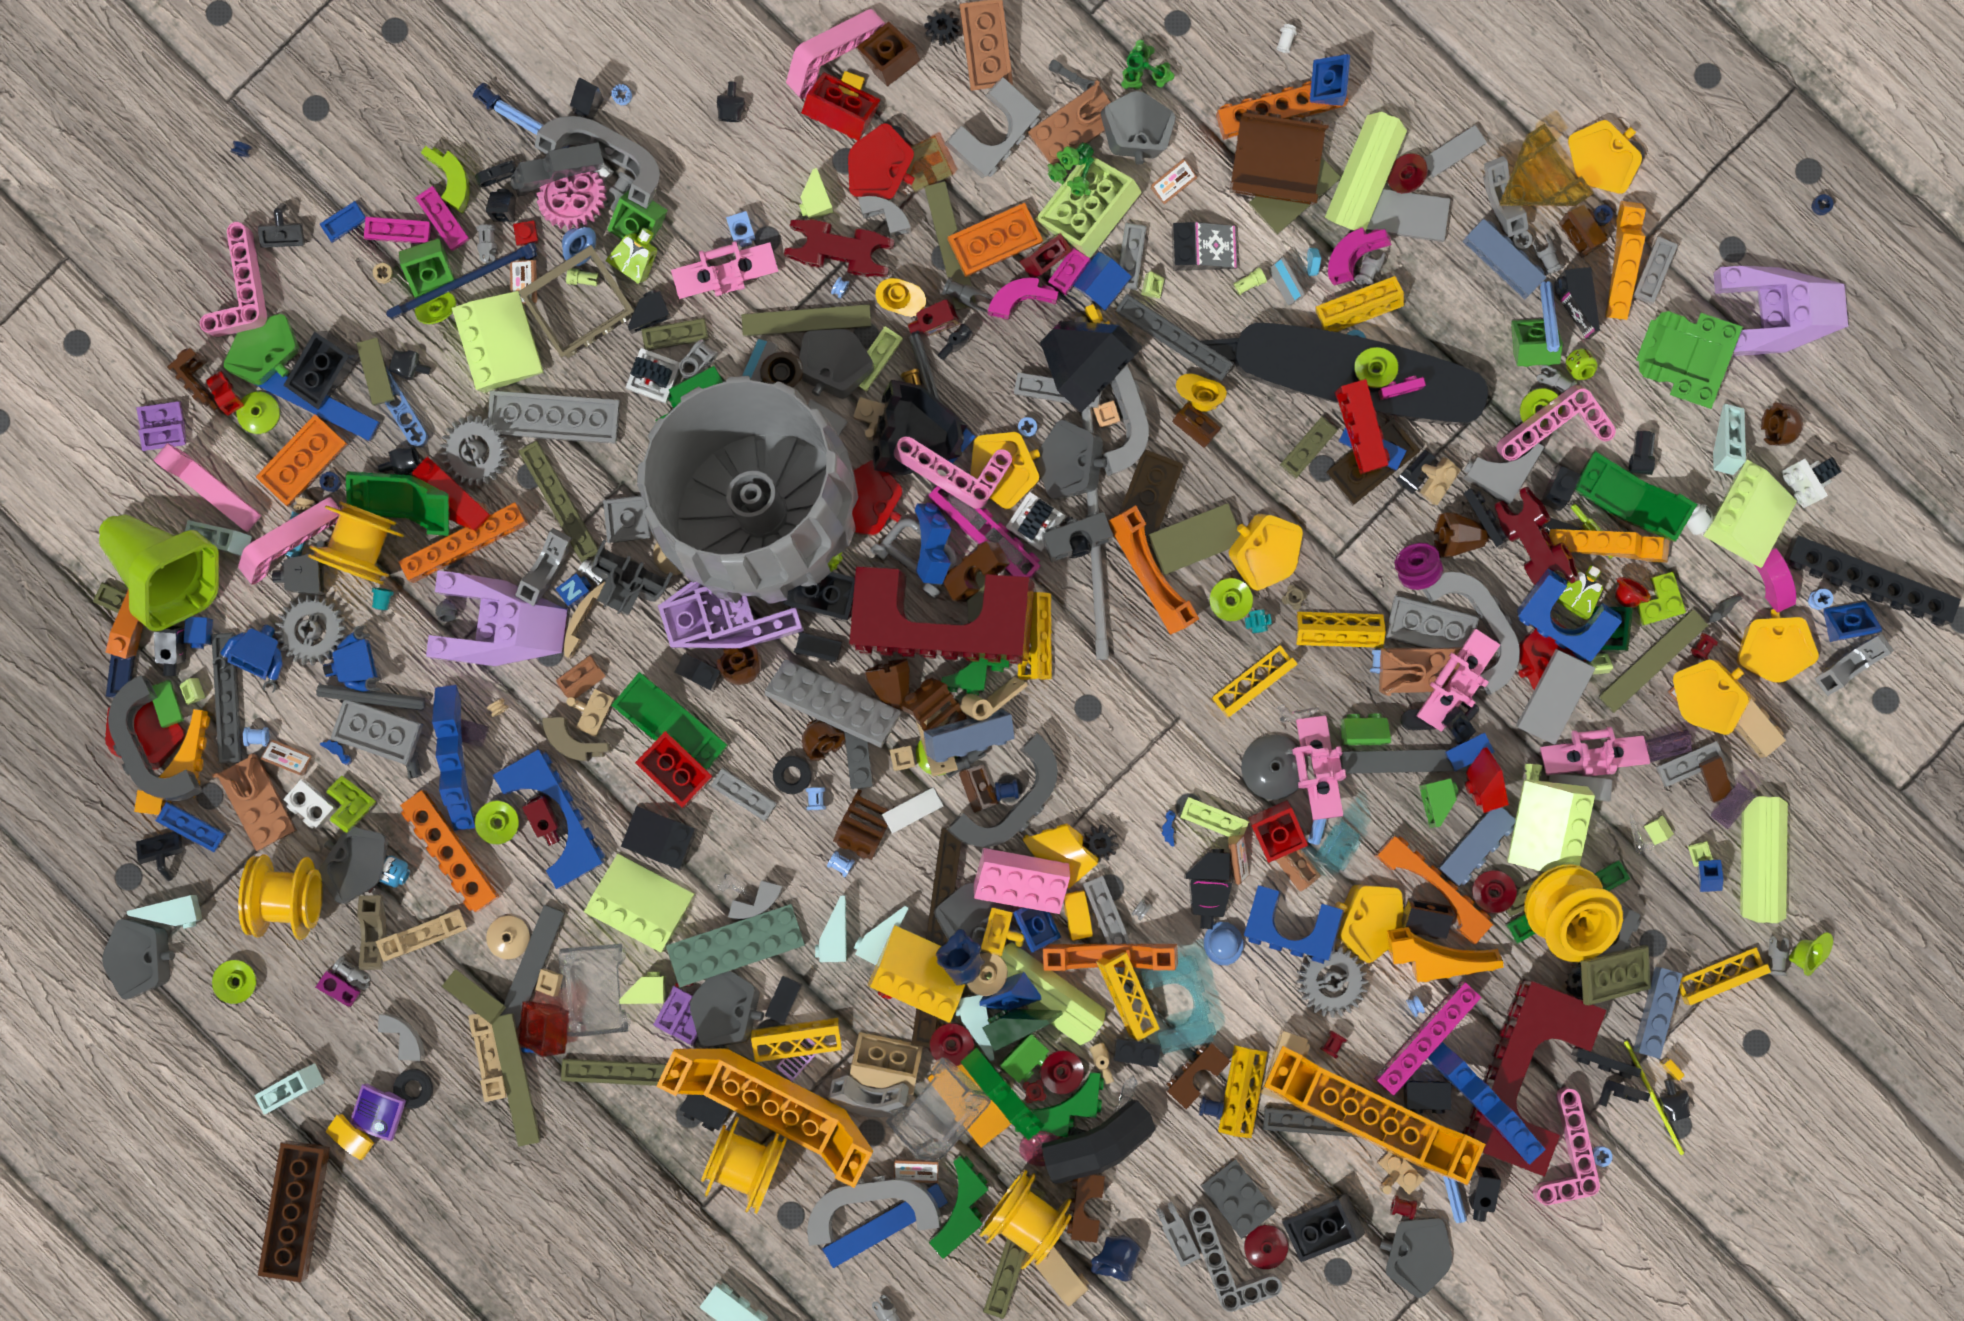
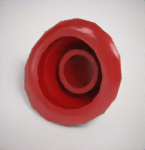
M1627 577L1616 578L1619 584L1615 590V598L1622 606L1636 608L1642 602L1648 603L1651 600L1649 591L1639 582Z

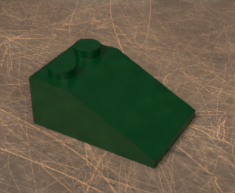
M1004 1009L987 1019L988 1024L982 1028L993 1050L996 1051L1051 1024L1063 1013L1061 1010L1013 1009L1007 1012Z

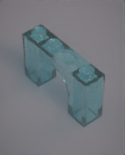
M1191 955L1178 957L1176 970L1139 968L1145 990L1167 984H1179L1190 992L1193 999V1011L1186 1022L1175 1027L1156 1031L1162 1054L1214 1041L1213 1035H1216L1214 1023H1209L1207 1014L1211 1012L1208 1001H1203L1202 993L1205 992L1202 979L1198 980L1196 972L1199 971L1196 958L1192 959Z

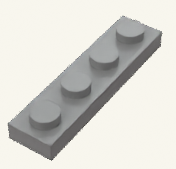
M1017 373L1014 389L1015 395L1071 404L1057 391L1053 378ZM1102 391L1088 407L1099 409Z
M1101 876L1084 883V889L1107 944H1131L1104 877Z

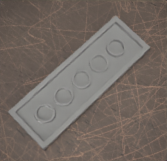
M490 391L488 419L489 425L496 423V431L502 429L501 436L616 444L620 401Z
M786 659L766 687L764 694L882 748L901 716V711Z

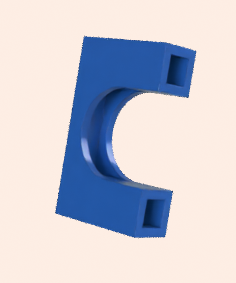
M1547 569L1517 609L1519 620L1527 626L1533 625L1542 636L1546 638L1550 636L1555 639V643L1561 648H1569L1578 659L1582 661L1586 659L1592 662L1621 624V616L1602 603L1585 625L1576 629H1565L1558 626L1552 620L1550 613L1555 602L1567 588V583L1564 578Z
M1258 885L1244 936L1249 937L1248 942L1261 945L1262 941L1270 943L1269 948L1281 952L1282 948H1287L1291 950V955L1303 958V955L1307 954L1312 956V961L1324 964L1325 960L1330 961L1344 910L1321 904L1317 922L1312 933L1302 940H1288L1280 935L1274 922L1281 892Z

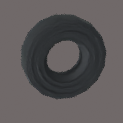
M787 756L781 758L776 763L773 769V781L780 791L786 794H798L808 787L812 772L809 764L804 759L798 756ZM788 767H796L800 771V779L796 783H788L784 779V772Z
M409 1069L402 1072L396 1078L393 1085V1093L406 1100L404 1107L416 1109L424 1106L431 1099L433 1083L426 1072L419 1069ZM411 1080L418 1081L422 1087L421 1093L417 1097H410L406 1094L405 1086Z

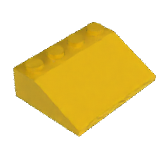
M894 925L867 986L950 1023L959 1004L965 984L956 985L944 968L938 965L936 952L941 947L940 945Z

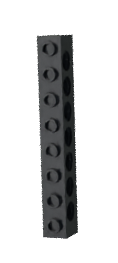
M1799 535L1791 539L1784 557L1785 562L1789 564L1788 567L1797 571L1803 569L1808 571L1809 575L1814 578H1826L1832 585L1838 587L1844 585L1849 587V591L1858 595H1862V593L1870 596L1869 599L1875 602H1887L1893 609L1899 611L1905 609L1911 612V616L1923 619V617L1931 620L1930 623L1940 627L1953 623L1961 601L1957 597ZM1807 553H1810V554L1813 555V557H1814V562H1813V564H1811V563H1809V562L1807 561V559H1806ZM1828 561L1834 565L1833 572L1827 569ZM1848 569L1854 572L1853 580L1847 576ZM1868 577H1871L1875 582L1873 588L1867 583ZM1889 585L1895 589L1893 596L1888 593ZM1909 593L1915 596L1914 604L1908 600ZM1930 601L1935 604L1934 612L1928 607Z

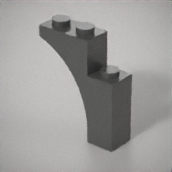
M599 143L548 151L543 159L520 162L511 178L512 189L516 190L517 197L525 196L533 190L553 181L600 170L604 161Z

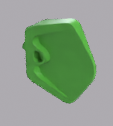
M277 314L268 317L266 323L260 328L238 332L224 361V368L229 373L254 385L264 384L276 372L282 377L288 375L289 371L284 365L299 352V345L286 316Z

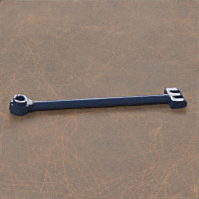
M534 242L527 244L513 253L402 305H397L387 310L386 315L391 319L398 318L420 305L520 258L525 257L526 260H530L538 256V249Z

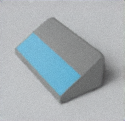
M1281 258L1269 268V272L1287 305H1292L1301 300L1305 293L1286 258Z
M758 338L742 376H749L753 381L763 382L760 375L761 365L768 356L776 353L778 345Z

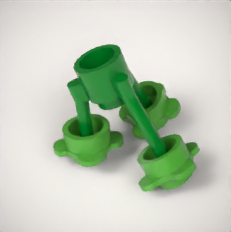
M1138 40L1127 58L1128 68L1122 72L1123 81L1121 86L1124 89L1129 87L1136 90L1142 87L1141 77L1144 75L1143 70L1145 68L1152 71L1153 79L1157 81L1156 85L1160 88L1164 87L1168 81H1172L1175 75L1171 72V65L1168 62H1164L1163 65L1160 64L1156 67L1150 65L1148 59L1154 54L1155 49L1153 46L1144 44L1143 40Z
M1082 142L1076 149L1066 146L1064 151L1057 152V158L1060 159L1062 166L1059 163L1054 165L1048 164L1049 178L1055 183L1059 182L1063 185V179L1067 176L1065 169L1070 170L1073 165L1086 164L1081 177H1074L1073 181L1067 182V186L1071 188V192L1076 196L1090 195L1091 190L1088 189L1090 184L1085 178L1091 164L1094 162L1092 147Z

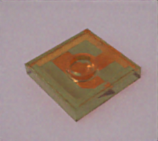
M935 135L910 146L914 151V157L906 173L915 177L911 185L914 193L924 189L925 186L933 185L953 175Z

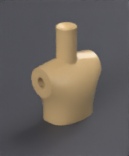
M1104 1042L1090 1047L1089 1050L1095 1066L1101 1071L1106 1085L1114 1082L1109 1069L1110 1054Z

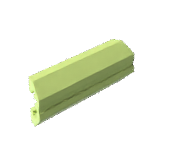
M1384 112L1367 115L1326 213V219L1354 231L1363 227L1366 232L1407 132L1399 118L1389 116Z
M1759 796L1746 800L1742 804L1740 914L1742 917L1758 923H1779L1786 919L1788 803L1780 797Z
M1013 942L1004 946L1003 954L999 957L1004 960L1007 966V978L1024 972L1041 995L1042 1000L1026 1006L1029 1009L1061 1010L1063 1015L1051 1023L1054 1027L1079 1045L1092 1040L1104 1023L1106 1009L1055 972L1044 971V964L1020 947H1017ZM992 973L988 974L986 978L990 979Z

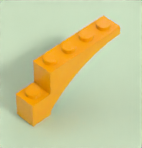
M1620 201L1616 220L1617 229L1613 270L1605 316L1609 318L1628 319L1646 237L1642 232L1646 212L1642 203Z
M1550 529L1549 537L1554 546L1563 542L1570 553L1668 563L1670 541L1664 537H1645L1637 532Z
M193 709L191 723L185 740L175 758L159 778H170L184 770H189L194 773L200 785L198 777L204 763L203 759H201L202 750H205L207 744L205 730L208 729L210 724L208 711ZM137 790L134 812L158 815L166 800L149 795L143 790Z
M1409 927L1387 931L1389 954L1393 964H1405L1412 961V971L1417 983L1504 968L1503 959L1498 949L1459 950L1443 947L1413 934Z

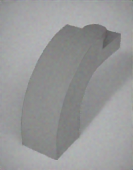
M1502 156L1484 163L1485 176H1483L1485 189L1502 229L1508 237L1528 230L1526 211L1519 204L1511 186L1507 159Z
M555 528L549 531L537 561L521 579L515 596L535 606L560 571L569 552L568 547L572 539L571 537Z
M1882 633L1842 655L1814 679L1824 693L1829 696L1843 688L1864 669L1890 655L1894 649Z
M849 1075L832 1080L828 1099L845 1110L858 1115L879 1118L895 1115L897 1108L905 1106L909 1087L902 1083L885 1089H874L866 1087Z

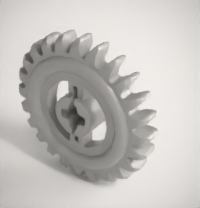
M472 415L467 416V420L461 417L459 418L460 423L452 422L454 428H446L450 435L442 436L447 441V443L440 444V447L446 448V451L440 453V455L447 456V459L442 464L451 465L447 472L455 470L453 478L461 476L460 483H464L468 479L469 486L473 485L475 480L477 486H481L483 481L485 484H489L490 477L492 480L497 479L496 472L498 474L503 473L500 466H507V463L503 460V458L509 457L504 452L509 446L503 445L507 438L500 437L502 429L496 431V423L489 425L488 418H485L482 422V418L479 415L476 416L475 420ZM474 435L482 437L489 446V457L486 462L483 458L486 454V446L481 441L476 440ZM466 439L467 443L462 446L463 441ZM465 460L475 461L476 466L470 465Z
M306 595V601L302 597H298V604L290 601L291 609L283 607L287 614H278L283 622L275 623V625L281 627V630L274 633L282 635L277 641L278 643H284L280 650H289L286 654L288 658L295 655L294 662H298L302 658V665H306L308 660H310V664L314 666L316 659H318L319 663L323 664L324 657L331 660L330 653L337 650L336 646L341 643L339 639L346 638V635L342 634L341 631L347 627L340 625L345 618H338L341 610L333 611L335 603L328 605L327 598L320 602V596L318 595L315 596L314 601L310 595ZM310 615L309 620L302 621L298 626L299 635L305 638L304 644H302L296 635V627L303 617ZM318 617H320L326 625V635L319 644L313 646V641L322 634L321 625L317 623ZM307 628H313V632H306Z
M1342 946L1339 947L1337 952L1333 949L1331 960H1325L1324 964L1312 961V957L1309 955L1306 956L1309 963H1301L1305 970L1297 972L1303 976L1302 979L1296 980L1297 983L1303 984L1298 989V992H1305L1301 1000L1309 999L1307 1007L1315 1005L1314 1013L1322 1009V1016H1326L1329 1011L1331 1017L1334 1018L1337 1011L1343 1017V1009L1351 1013L1350 1005L1358 1008L1359 1005L1356 999L1364 1000L1360 992H1367L1368 990L1362 987V984H1366L1369 981L1362 979V976L1368 972L1360 971L1364 963L1356 964L1358 956L1350 958L1351 950L1343 954ZM1329 965L1338 966L1346 973L1340 975L1333 971L1327 972L1322 980L1316 981L1318 973L1322 968ZM1331 976L1336 979H1342L1335 983V987L1329 984L1319 986L1321 983H1328L1331 980ZM1348 981L1346 990L1338 997L1330 998L1324 996L1319 991L1321 988L1332 992L1339 991L1343 987L1344 982Z

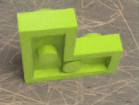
M1673 572L1650 578L1657 599L1651 600L1648 603H1641L1637 606L1643 626L1686 613Z
M342 775L327 790V794L342 805L331 816L330 821L346 833L376 803L373 798Z

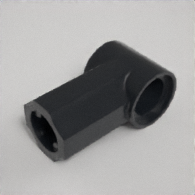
M1650 431L1635 432L1633 454H1631L1629 461L1630 473L1653 474L1655 467V457L1653 456L1655 433Z
M1424 450L1414 463L1402 472L1396 481L1409 493L1413 494L1427 476L1422 471V466L1428 464L1435 467L1439 461L1430 452Z

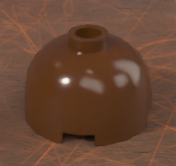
M1773 403L1772 408L1766 409L1762 417L1761 430H1765L1766 436L1764 441L1768 445L1787 446L1795 442L1803 430V419L1800 412L1792 405Z
M754 645L744 648H725L723 650L724 654L720 659H717V668L726 681L734 685H746L754 681L759 676L762 668L761 656Z
M820 720L809 722L802 735V747L811 761L825 759L824 754L831 750L837 752L845 743L843 730Z

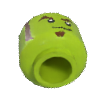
M1583 348L1572 351L1565 362L1566 368L1572 377L1580 381L1590 379L1595 374L1598 366L1596 359L1590 351Z

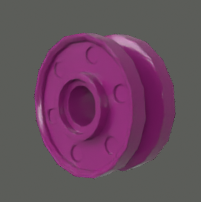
M1427 543L1411 544L1403 548L1397 554L1394 561L1399 581L1404 587L1413 590L1429 588L1436 584L1443 573L1439 552L1434 546Z

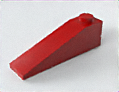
M428 456L412 472V476L449 494V520L456 524L477 531L491 516Z

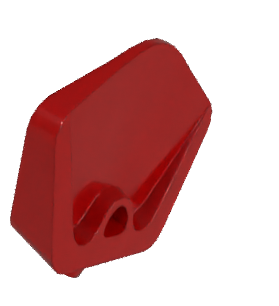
M881 124L857 141L850 149L848 155L849 191L853 196H875L890 200L896 194L902 181L912 185L915 177L907 174L906 171L914 157V151L891 125Z
M870 460L853 471L858 500L852 510V516L856 527L854 534L875 536L882 530L888 518L896 522L900 520L902 515L893 509L902 495V488L890 473L875 471L873 460Z
M1552 618V620H1553L1558 626L1567 629L1565 626H1563V625H1562L1561 623H1559L1557 620H1555L1554 618ZM1536 627L1519 642V661L1523 669L1519 670L1518 674L1521 678L1528 677L1533 690H1535L1556 649L1577 658L1569 648L1563 649L1555 643V639L1550 636L1547 638L1542 636Z
M153 701L142 706L135 716L134 730L153 770L159 769L183 742L185 733L178 723L162 728ZM109 707L107 711L105 744L111 754L119 757L113 748L115 743L109 730Z

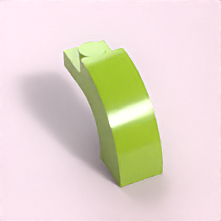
M425 146L421 154L425 159L442 169L447 176V187L441 198L445 203L463 214L470 198V182L465 169L451 152L447 151L444 155L435 147L431 150Z

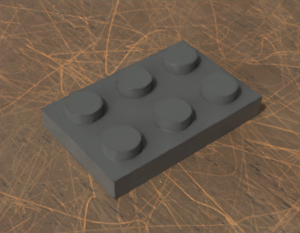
M1235 1158L1200 1185L1241 1239L1276 1213Z

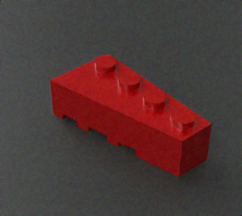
M1364 379L1341 386L1335 391L1360 475L1388 466L1390 456L1387 448L1384 449L1383 433L1378 426L1377 414L1373 407L1367 380Z

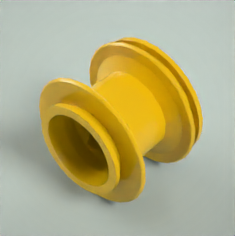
M341 501L339 502L342 505L341 510L326 505V509L340 515L328 546L316 547L310 545L309 548L315 551L313 555L308 554V557L383 585L384 581L380 580L381 577H389V574L381 571L376 566V562L388 532L402 538L404 537V534L390 529L392 524L396 525V522Z
M265 854L249 858L242 873L238 897L239 921L244 934L261 938L266 933L270 922L291 923L296 939L303 940L307 937L310 929H313L319 920L323 898L321 874L315 869L314 863L309 857H304L300 860L295 873L275 872L270 857Z
M1564 864L1547 870L1534 881L1525 898L1524 911L1531 929L1538 936L1546 940L1547 946L1556 957L1564 961L1581 962V960L1597 957L1613 944L1622 927L1623 910L1618 898L1611 892L1603 889L1599 878L1593 872L1578 865Z
M737 1116L730 1131L726 1129L727 1125L723 1124L701 1181L704 1182L705 1179L710 1180L705 1192L706 1197L711 1190L713 1182L747 1194L745 1212L747 1213L750 1207L755 1209L754 1214H757L787 1138L779 1141L777 1140L779 1133H776L774 1139L765 1146L734 1134L739 1120Z
M1025 1169L1005 1192L979 1232L980 1237L987 1235L986 1244L990 1243L995 1236L1001 1233L1026 1251L1027 1254L1020 1267L1022 1270L1033 1259H1035L1034 1263L1036 1265L1041 1263L1055 1245L1072 1217L1069 1213L1065 1216L1071 1199L1065 1200L1057 1210L1030 1191L1031 1184L1036 1175L1032 1173L1027 1177L1028 1171Z

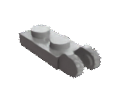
M1173 1202L1168 1203V1208L1175 1220L1167 1223L1163 1211L1158 1208L1156 1212L1178 1262L1183 1267L1201 1258L1182 1217H1179Z

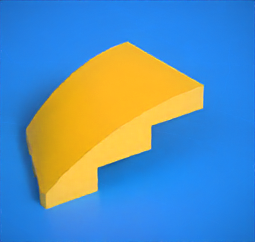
M1068 823L1059 825L1054 829L1042 830L1040 834L1033 836L1025 835L1023 837V842L1036 858L1069 864L1070 880L1068 889L1098 864L1099 858L1082 846L1083 835Z

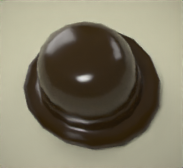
M790 352L773 353L761 365V380L763 383L768 384L782 382L793 388L802 378L803 365L800 359Z

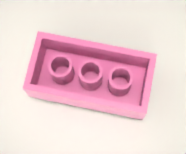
M983 848L974 881V899L1060 914L1070 880L1069 864Z

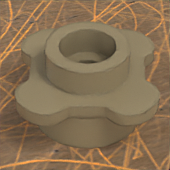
M1289 585L1287 593L1281 598L1283 604L1292 606L1294 610H1299L1303 599L1307 597V593L1297 589L1295 585Z

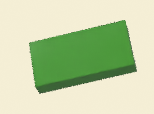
M166 680L153 685L152 687L158 697L153 700L161 727L166 728L184 721L172 682Z

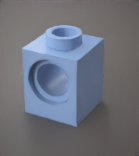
M747 211L726 217L733 241H736L738 246L746 247L756 240ZM739 227L747 228V232L744 235L736 233Z

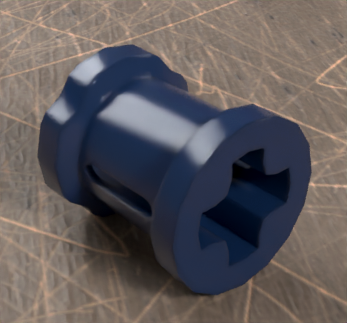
M485 82L480 84L472 95L474 99H479L488 111H492L497 101L501 100V96L494 94Z
M1016 779L1008 783L999 784V782H995L997 801L1009 797L1019 798Z
M1202 1096L1198 1115H1210L1220 1120L1224 1101L1220 1100V1102Z

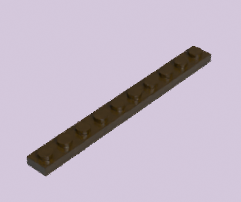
M941 827L926 934L927 940L940 946L945 945L948 940L935 917L934 910L937 905L955 892L961 841L948 832L947 828ZM916 1008L911 1045L930 1047V1040L936 1029L937 1017Z

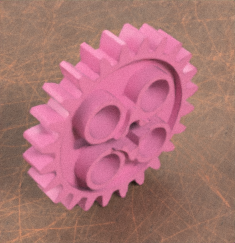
M593 171L553 181L539 187L541 192L537 193L539 198L537 204L545 220H550L552 226L558 224L560 229L566 225L568 230L571 229L572 225L579 228L580 223L587 226L588 219L594 222L593 215L600 216L601 213L598 208H605L602 201H607L605 195L607 191L604 182L600 179L598 173Z

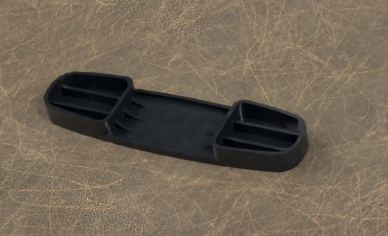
M1254 323L1248 325L1241 332L1234 353V363L1237 370L1243 376L1289 393H1302L1338 403L1335 391L1341 386L1359 381L1354 368L1357 357L1367 349L1384 348L1390 351L1398 361V373L1393 380L1396 384L1404 383L1405 378L1416 376L1417 379L1423 377L1426 386L1421 390L1380 400L1378 394L1379 390L1383 387L1373 388L1368 386L1373 407L1378 413L1406 417L1411 421L1464 426L1475 421L1483 413L1488 396V386L1485 379L1475 371L1421 352L1339 332L1285 324ZM1374 369L1372 372L1379 373L1380 370Z

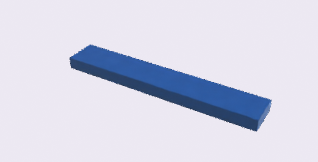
M278 372L264 384L256 385L370 442L380 422L332 398H328L320 409H316L283 386L288 377H282Z
M938 1183L926 1189L935 1199L938 1208L948 1203ZM904 1201L825 1246L822 1250L832 1268H835L916 1221L915 1212Z

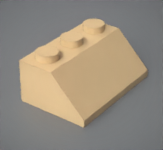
M859 1032L851 1064L850 1077L862 1085L881 1089L904 1083L909 1087L908 1094L913 1095L923 1046L911 1045V1042Z

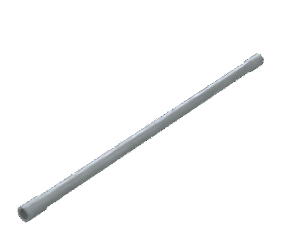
M1077 317L1075 322H1088V317ZM1087 407L1082 412L1083 429L1094 433L1092 407ZM1097 488L1087 493L1088 514L1098 512L1099 514ZM1090 545L1096 630V660H1108L1109 647L1106 633L1101 545L1091 548Z

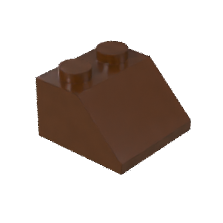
M887 22L856 47L872 72L887 87L920 61L915 45L890 22Z
M1585 205L1571 210L1558 223L1581 258H1584L1608 241L1606 231L1602 226H1598L1594 220V213L1590 208H1586Z

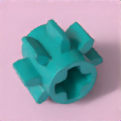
M1265 609L1250 611L1249 617L1245 618L1246 629L1251 628L1252 634L1268 631V625L1272 624L1271 614L1265 615Z

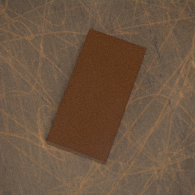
M1719 755L1699 763L1710 800L1713 803L1733 795L1722 758Z

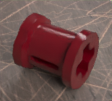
M1701 633L1699 642L1695 648L1690 650V653L1698 659L1706 661L1709 659L1708 655L1712 648L1717 646L1718 642L1711 636Z
M1330 1030L1327 1042L1320 1049L1337 1059L1340 1048L1348 1040Z
M1394 1195L1390 1214L1407 1216L1408 1219L1413 1220L1417 1201L1399 1199V1196Z

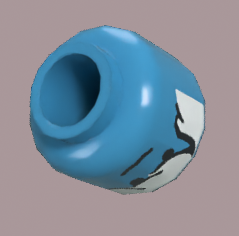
M394 856L386 857L383 873L379 881L394 888L404 885L410 874L407 862Z

